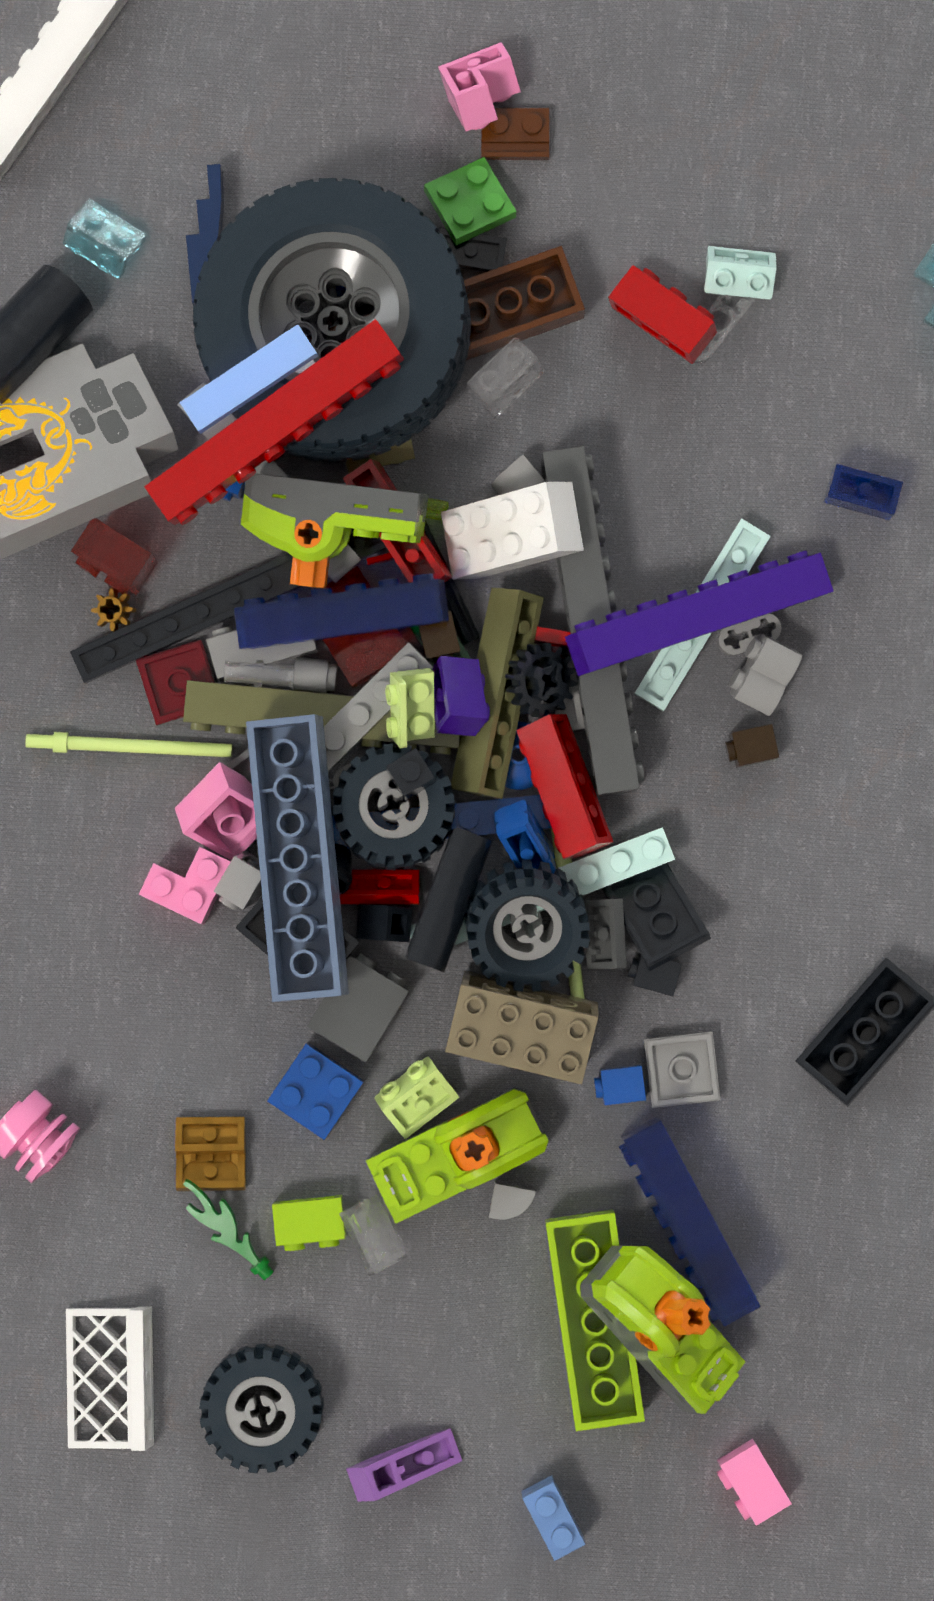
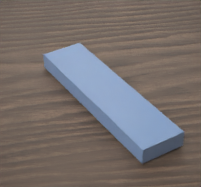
M297 324L181 401L180 404L198 432L202 434L318 357V354Z

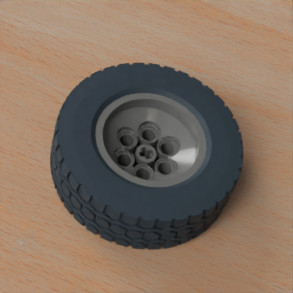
M319 178V182H314L313 179L296 182V186L290 187L289 184L274 190L275 194L271 196L268 194L253 202L254 206L251 208L247 206L235 216L236 221L234 223L230 222L220 233L219 242L215 240L207 254L208 261L203 263L198 277L200 283L196 285L194 303L196 305H193V325L195 326L196 347L199 351L198 354L209 380L213 381L297 324L305 335L312 337L310 343L317 352L318 357L233 412L232 415L238 419L376 319L405 360L399 363L401 368L391 377L383 379L381 376L370 384L372 389L360 399L354 400L352 397L341 405L343 410L331 420L325 421L324 418L312 426L314 431L308 437L299 442L294 439L283 448L285 449L284 453L299 458L304 456L307 460L324 462L327 459L329 462H347V459L352 458V461L370 458L369 455L373 453L377 456L391 450V446L396 444L398 447L412 439V434H419L430 424V419L437 417L445 407V402L450 400L458 386L457 381H460L464 371L465 360L468 358L470 346L471 317L465 284L456 257L443 234L439 233V229L427 216H423L422 211L409 201L404 202L403 197L390 190L384 192V189L380 186L365 182V185H363L361 181L342 178V181H338L337 178ZM343 286L346 288V292L340 298H332L329 296L332 288ZM305 301H311L315 303V306L311 312L301 313L298 311L300 304ZM370 304L375 307L373 313L369 316L363 317L357 314L359 308L363 305ZM335 320H339L341 325L336 326V331H330L329 327L333 326Z

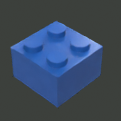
M307 1042L267 1102L325 1140L364 1080Z

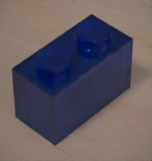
M836 464L832 469L823 502L890 520L895 514L903 482Z

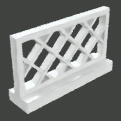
M139 1306L136 1308H67L68 1448L145 1451L154 1446L152 1306ZM76 1316H87L97 1326L86 1338L76 1330ZM96 1316L106 1317L101 1322ZM113 1316H126V1332L118 1339L105 1325ZM100 1330L113 1343L103 1356L89 1344V1341ZM76 1340L80 1343V1345L77 1348ZM83 1348L97 1360L86 1374L76 1364V1355ZM116 1348L127 1357V1366L120 1373L106 1361ZM100 1365L114 1378L103 1391L89 1378ZM126 1373L127 1382L122 1378ZM76 1374L81 1378L78 1382ZM84 1382L98 1396L87 1408L77 1400V1389ZM117 1382L127 1391V1401L120 1409L106 1395ZM100 1400L115 1413L104 1426L90 1413ZM126 1408L128 1417L123 1413ZM77 1409L81 1412V1415L78 1418ZM85 1417L98 1432L90 1440H77V1425ZM118 1417L128 1427V1440H116L106 1430ZM101 1435H103L107 1440H97V1439H98Z

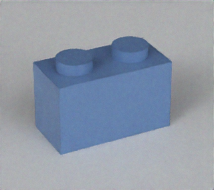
M552 1475L522 1491V1499L554 1561L586 1545L584 1536Z

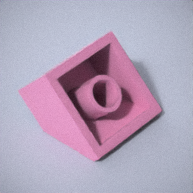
M221 762L175 807L184 835L231 861L235 855L244 852L257 839L252 784L243 775Z

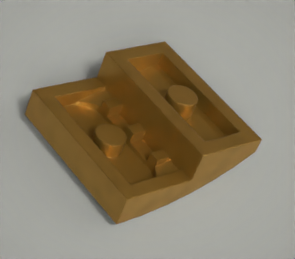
M176 1117V1190L191 1191L183 1185L186 1179L192 1181L202 1191L246 1190L245 1117Z

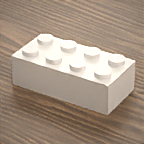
M543 482L441 512L452 579H479L584 551L572 482Z

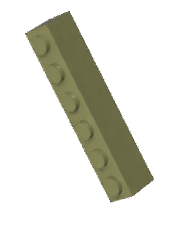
M491 587L477 655L480 671L485 677L484 695L485 701L490 707V716L488 722L482 726L476 736L461 735L451 781L453 790L478 796L503 798L521 707L511 703L515 694L506 692V688L512 685V680L506 679L505 674L513 673V668L508 663L509 661L519 660L516 651L527 650V644L535 643L544 597L522 590Z

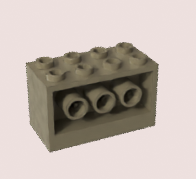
M464 970L445 1052L582 1085L598 1021V1002L545 989L533 992L532 986L524 985L523 992L514 991L512 981H508L504 988L496 984L495 977L488 979L485 975Z

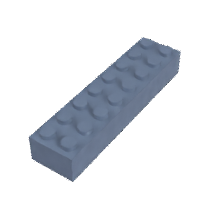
M313 714L247 721L246 728L272 1002L348 995L349 989L323 716Z

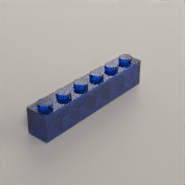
M433 573L412 576L413 582L400 584L399 578L378 581L379 587L366 589L365 583L346 585L345 592L332 594L331 588L311 590V597L298 599V593L277 595L278 602L265 603L264 598L244 600L243 607L234 608L239 649L250 650L449 622L444 580L434 579Z

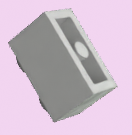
M248 851L233 857L214 890L216 894L221 896L219 901L233 910H237L239 907L244 910L255 904L262 892L258 857Z

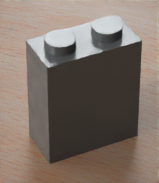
M360 953L357 958L350 955L346 961L349 994L324 997L307 1027L364 1062H367L408 995L409 990L404 988L407 983L406 980L389 971L387 976L375 970L378 963Z

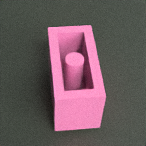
M753 1439L718 1459L722 1469L716 1473L726 1490L733 1487L740 1499L734 1503L744 1520L751 1517L757 1526L792 1504Z

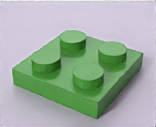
M485 157L424 184L425 194L455 245L516 218V210Z

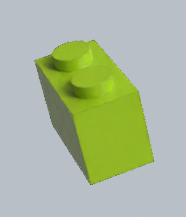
M342 1195L276 1201L272 1204L276 1246L284 1245L285 1251L305 1249V1243L318 1242L319 1248L339 1246V1240L346 1238Z

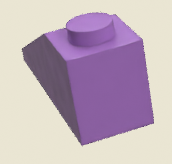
M451 1428L375 1455L346 1468L357 1501H377L461 1462L462 1458Z

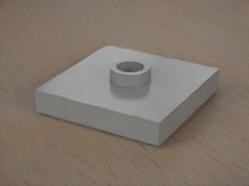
M712 1031L644 1039L651 1108L721 1100Z

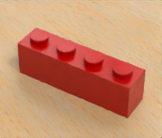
M372 459L343 477L347 485L397 490L380 462ZM425 533L424 536H421L420 543L381 539L416 594L425 596L453 577Z
M550 714L516 730L520 739V750L527 758L531 769L532 783L539 791L543 802V813L547 820L550 821L555 835V846L562 854L563 859L581 857L613 843L567 714Z

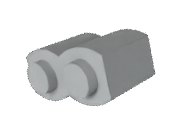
M762 633L758 640L754 638L748 645L745 657L748 658L746 664L742 669H737L733 673L729 687L731 688L730 694L734 699L770 716L778 705L787 684L795 674L802 655L798 651Z

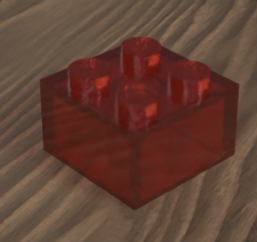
M97 518L90 520L71 550L77 557L75 564L95 578H97L99 573L106 577L104 582L121 595L127 594L129 591L137 596L158 563L150 552Z

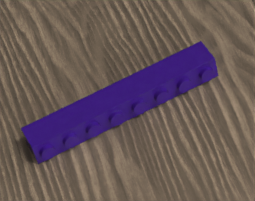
M807 550L790 555L787 557L789 563L780 566L777 560L757 566L759 573L750 576L747 570H743L727 576L729 582L718 585L717 579L698 585L699 592L688 595L685 589L667 595L668 602L658 605L656 599L637 605L638 612L627 615L625 609L606 615L607 622L599 625L595 624L594 619L575 625L576 632L565 636L577 675L588 674L834 592L821 552L808 556Z

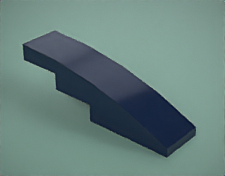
M221 164L207 165L210 199L196 200L199 234L186 235L193 305H196L194 303L196 285L200 283L198 277L203 263L208 261L207 254L215 240L219 242V235L222 232L224 191Z

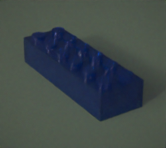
M655 1117L620 1136L624 1144L618 1147L630 1167L633 1165L637 1166L640 1175L636 1176L635 1179L646 1198L653 1196L657 1205L651 1208L662 1228L664 1229L669 1226L673 1233V1236L669 1237L668 1240L680 1260L683 1258L687 1259L690 1266L684 1270L691 1283L698 1290L703 1289L706 1295L704 1297L705 1303L710 1308L708 1315L714 1322L719 1319L725 1327L760 1308L761 1306L661 1120Z

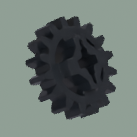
M539 642V644H527V650H517L516 653L519 660L509 661L508 663L513 668V673L505 674L506 679L512 680V685L506 688V692L515 694L511 701L512 705L521 706L520 712L522 714H531V717L539 718L555 714V710H565L566 707L563 700L573 699L574 697L569 692V687L577 686V682L570 680V675L576 672L575 668L567 666L571 660L570 655H561V647L551 646V643Z

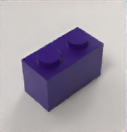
M440 656L432 669L434 672V716L437 733L476 736L482 726L488 722L490 716V707L486 703L484 695L485 677L480 671L479 659Z

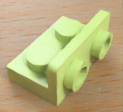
M430 668L390 672V684L385 687L386 701L391 711V717L386 719L388 737L392 738L399 748H407V741L435 738L434 672Z
M429 1056L411 1064L405 1074L397 1080L384 1085L379 1094L374 1097L383 1113L404 1139H407L460 1098Z

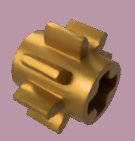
M110 588L109 596L96 595L97 600L100 602L97 608L91 609V612L99 615L98 626L103 627L110 622V629L115 632L119 629L118 624H131L128 618L130 613L136 612V608L129 607L127 603L131 597L129 594L125 593L118 598L117 590ZM114 605L120 607L119 612L114 613V615L108 614V608H113Z

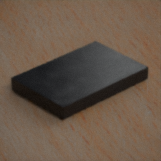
M668 863L602 888L608 899H623L624 927L650 971L711 939L708 930Z

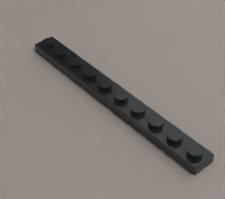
M352 529L348 545L361 560L387 549L380 536L379 538L353 536L354 529ZM288 553L70 651L85 684L138 659L149 656L302 587L290 584L293 556Z

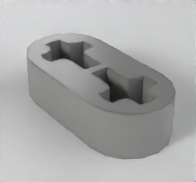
M769 613L724 628L718 635V647L721 652L728 656L746 653L750 642L754 638L758 640L761 635L752 636L751 633L752 630L761 626L760 620H765L766 624L774 625L770 636L776 640L781 633L779 619ZM729 631H733L735 636L746 633L747 639L741 640L738 643V649H733L732 645H725L724 640L728 638Z

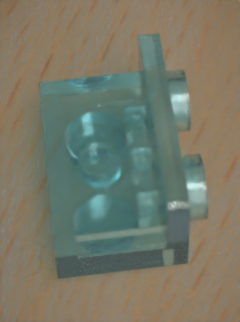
M89 198L68 222L63 244L73 253L84 257L98 266L102 271L120 279L124 274L127 262L144 244L147 234Z

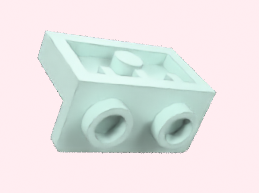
M708 246L704 291L712 294L771 299L776 274V254L772 252Z

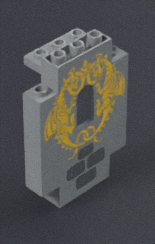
M82 343L45 359L3 404L0 403V446L34 432L45 454L0 474V559L148 496L149 493L144 486L151 481L144 464L179 450L174 432L134 353L95 369Z

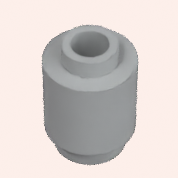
M297 657L295 664L289 663L287 683L293 684L294 691L327 694V691L335 692L338 664H330V660Z

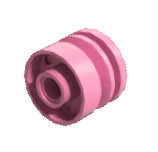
M34 1090L23 1102L19 1100L0 1120V1156L6 1159L18 1150L22 1154L14 1168L18 1172L31 1161L34 1166L25 1177L30 1183H33L38 1177L50 1172L71 1148L73 1140L80 1130V1127L75 1123H72L63 1133L58 1130L67 1119L65 1114H61L50 1123L46 1117L53 1104L37 1090Z

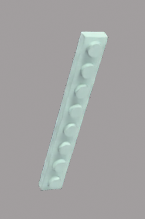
M662 827L559 867V869L565 872L567 882L571 879L575 882L579 895H585L675 860V857ZM536 905L537 912L545 910L542 907ZM510 914L505 916L502 927L511 924ZM465 918L455 945L468 940ZM416 924L411 925L410 939L412 938Z

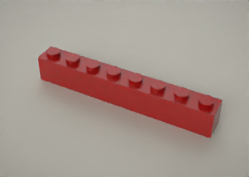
M375 319L144 487L170 523L173 525L179 522L181 525L187 524L199 514L197 509L207 502L214 504L228 493L226 488L236 481L240 484L250 479L256 473L255 467L265 460L270 463L279 458L285 452L284 446L294 439L299 442L308 437L314 431L312 426L323 418L325 421L331 420L343 410L341 405L352 397L354 400H358L372 389L370 384L381 376L383 379H387L394 375L401 368L399 363L405 359Z

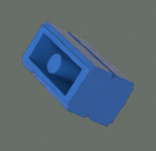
M520 800L498 809L494 813L497 824V836L515 867L522 868L521 860H531L532 867L538 869L540 861L549 863L551 873L554 874L556 871L554 848L535 815L532 814L527 801Z

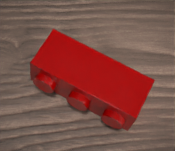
M632 265L608 296L611 307L693 364L717 333L715 322L713 321L714 316L702 306L694 308L686 302L687 297L678 289L671 287L668 290L659 283L660 278L651 270L644 268L641 271Z

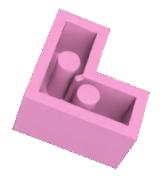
M502 42L438 66L449 103L466 132L472 129H482L490 122L498 120L493 103L506 101L512 95L521 92L511 57Z
M199 847L185 877L153 863L139 895L197 923L205 924L218 897L214 890L231 861Z

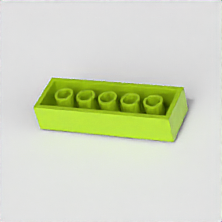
M611 1209L545 1219L575 1430L583 1431L645 1422L636 1358L581 1298L580 1284L611 1246H619L615 1212Z

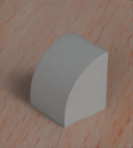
M523 454L508 466L491 485L499 495L543 483L545 480Z
M495 1181L488 1214L489 1218L505 1220L522 1214L531 1205L536 1189Z

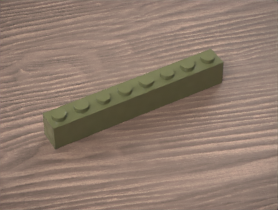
M187 680L183 722L191 723V730L211 731L212 725L225 726V733L245 735L247 721L316 714L323 716V725L325 726L354 696ZM391 711L362 738V746L382 748L383 741L394 742L392 738L388 737L386 730V719L391 717ZM435 723V738L407 741V745L412 746V750L417 749V745L431 746L430 753L451 754V748L458 749L459 735L437 733Z

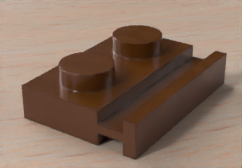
M495 108L498 120L490 122L481 129V158L485 157L486 160H549V108Z

